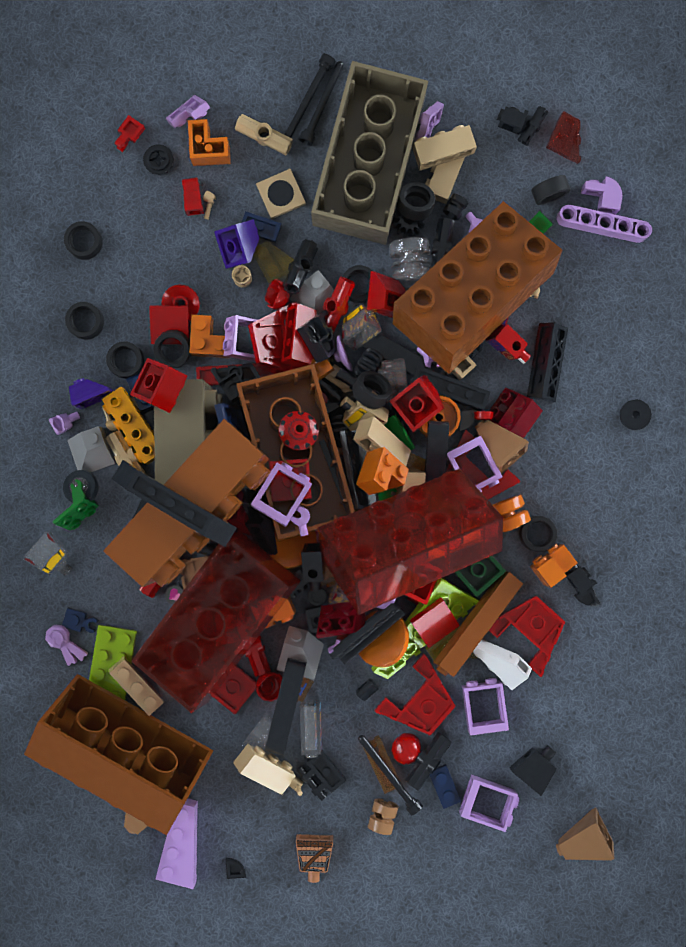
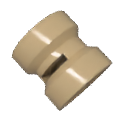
M238 265L232 270V278L238 287L244 288L251 284L252 274L248 267Z

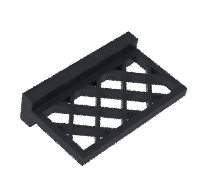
M396 602L391 603L385 609L378 610L365 621V625L360 630L349 634L333 648V652L329 654L333 660L340 659L344 664H347L406 614Z

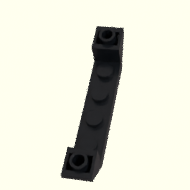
M122 460L112 477V480L127 491L224 547L227 546L237 527L222 518L211 514L144 474L143 471L125 460Z

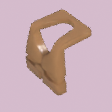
M209 556L181 560L186 564V567L180 573L183 575L181 581L184 590L193 589L194 586L198 587L215 581ZM206 562L210 576L200 572Z

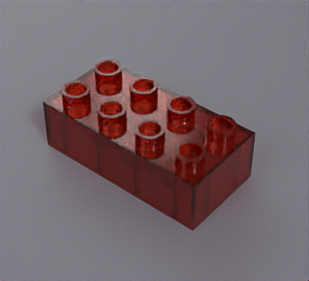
M459 468L455 471L446 472L442 476L419 486H412L407 491L385 500L376 501L370 506L354 513L340 516L334 521L318 527L322 560L357 614L360 615L501 552L503 516Z
M241 531L235 532L226 547L220 544L217 545L131 662L190 713H194L209 702L301 581Z

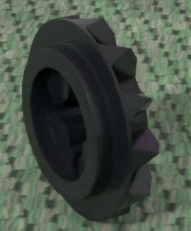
M156 144L145 151L143 163L152 174L161 175L168 173V170L173 167L174 158L168 147ZM158 153L161 159H164V161H161L160 167L154 161L157 159Z

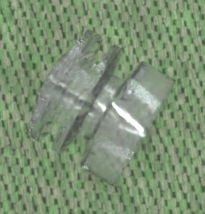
M405 238L389 244L390 258L396 260V262L391 264V269L394 270L391 273L393 279L417 280L431 269L429 267L431 260L424 258L430 254L428 239Z

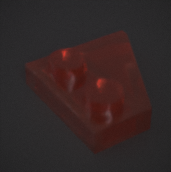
M563 111L546 146L547 149L577 164L581 161V156H579V145H581V137L579 135L580 120Z

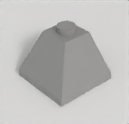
M318 270L304 281L300 292L293 294L289 299L292 302L297 301L299 304L317 310L318 315L324 311V301L332 296L334 289Z
M98 426L80 432L67 440L77 470H85L91 473L116 464L103 427Z
M289 626L277 670L284 672L288 658L304 661L307 664L303 677L314 680L324 644L310 632Z

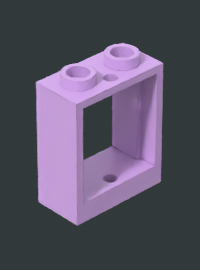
M238 315L226 318L224 324L225 340L223 342L225 357L256 362L254 354L236 351L238 325L248 327L249 324L257 321V319Z
M481 436L447 453V460L466 495L471 494L473 497L483 492L481 488L486 485L490 488L500 483L498 479L502 478V475ZM479 445L494 476L470 488L454 458Z
M277 462L252 501L251 506L286 527L312 483L309 482L310 478L302 473L297 475L292 472L293 468L284 462L279 464ZM278 471L304 486L287 516L260 501Z
M488 678L485 679L484 683L467 681L466 685H462L467 728L470 735L509 730L503 683L500 680ZM496 688L500 719L473 723L469 691Z
M471 774L459 813L461 817L506 832L507 826L510 827L512 824V812L518 806L519 797L516 790ZM480 785L508 795L500 820L472 811Z

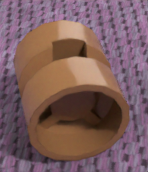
M380 798L374 799L372 807L374 814L370 815L368 828L379 834L391 835L394 827L392 819L396 818L399 806L391 801L386 802Z

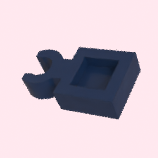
M67 608L62 626L81 632L84 627L87 632L94 633L96 630L90 628L89 624L90 622L98 623L99 620L97 618L86 619L87 613Z

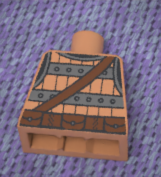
M297 834L296 848L299 869L301 872H308V882L317 883L320 879V872H328L333 847V835Z

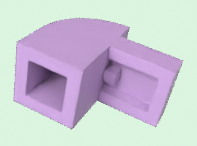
M605 177L602 183L598 180H589L583 184L581 194L599 197L597 211L615 215L621 208L622 190L614 179Z

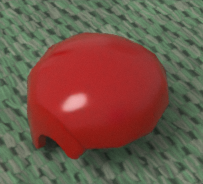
M278 279L272 280L265 295V301L270 304L267 306L273 310L283 308L288 303L290 293L284 290V282Z
M271 671L259 676L256 682L257 695L264 701L271 702L276 700L283 677Z
M403 733L392 743L391 752L393 758L398 763L409 765L416 761L421 753L422 745L419 738L414 734Z

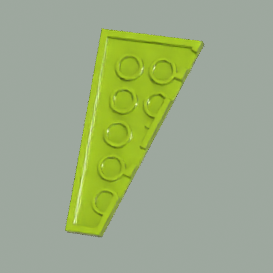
M438 577L427 605L419 602L405 621L409 632V642L402 658L389 667L372 666V671L389 679L406 665V661L410 657L421 653L420 649L426 644L409 620L436 600L442 598L457 620L461 616L464 618L468 614L467 611L474 605L476 606L479 599Z

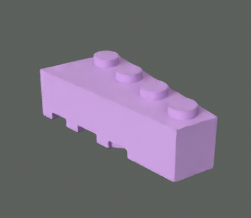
M187 798L169 830L156 880L194 889L197 881L198 801Z

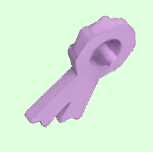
M53 625L46 631L45 640L50 647L61 649L68 666L71 663L75 664L77 658L83 661L84 656L88 655V652L70 641V633L64 626Z

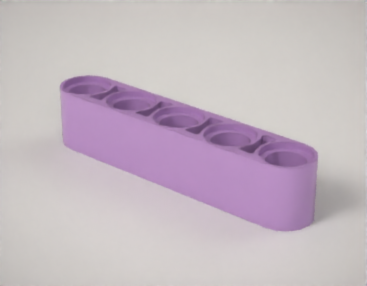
M573 205L563 206L556 217L558 224L563 227L636 243L643 242L652 233V227L646 221ZM563 213H568L570 219H565ZM581 217H586L589 223H584ZM600 221L606 222L607 228L602 227ZM619 225H623L626 232L621 231ZM637 229H641L644 232V236L639 235Z

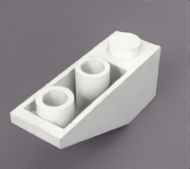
M483 639L473 651L475 656L480 658L487 665L488 669L494 672L501 679L502 683L511 690L527 680L532 670L518 654Z

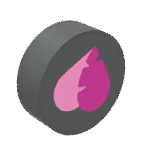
M173 585L166 590L165 598L168 603L177 605L183 601L184 589L181 586Z

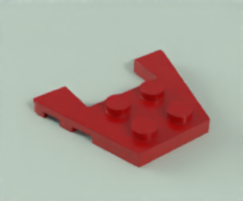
M297 301L248 325L256 364L284 371L296 369V367L281 363L287 308L297 304Z
M465 430L457 448L475 439V437ZM469 450L454 459L468 486L471 488L488 479V477L466 457L470 452ZM449 464L446 469L444 488L469 510L518 484L520 480L507 469L502 474V478L498 479L500 483L490 488L486 485L481 488L483 492L472 497L471 494H465Z
M535 595L500 615L489 631L498 639L510 624L519 630L539 648V651L527 664L537 675L542 677L565 621Z
M423 653L412 667L427 679L402 709H399L385 697L374 711L431 736L456 706L427 656Z

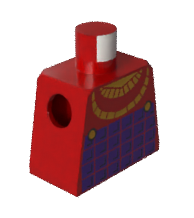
M508 324L500 325L485 340L508 360L518 359L524 364L531 357L524 350L528 343Z

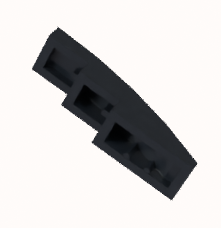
M261 485L256 490H250L245 486L242 489L245 496L242 505L249 517L245 525L260 554L276 555L278 552L272 518L251 506L252 501L261 489ZM263 495L260 501L267 504L265 495Z

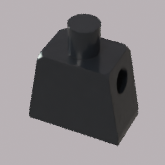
M305 543L301 552L303 581L309 582L310 591L321 590V582L324 581L326 573L324 543Z
M546 745L541 753L532 747L511 765L510 770L542 796L557 769L550 762L556 751L549 745Z

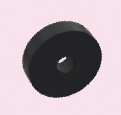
M630 400L620 410V420L630 430L643 429L651 420V409L642 400ZM634 411L638 413V418L633 417Z

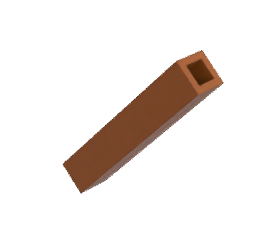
M506 571L491 584L433 661L438 666L436 670L444 676L449 674L454 677L521 588L523 583Z

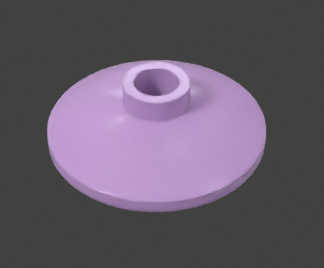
M337 335L335 359L337 362L341 361L352 372L353 368L348 359L345 345L341 336Z

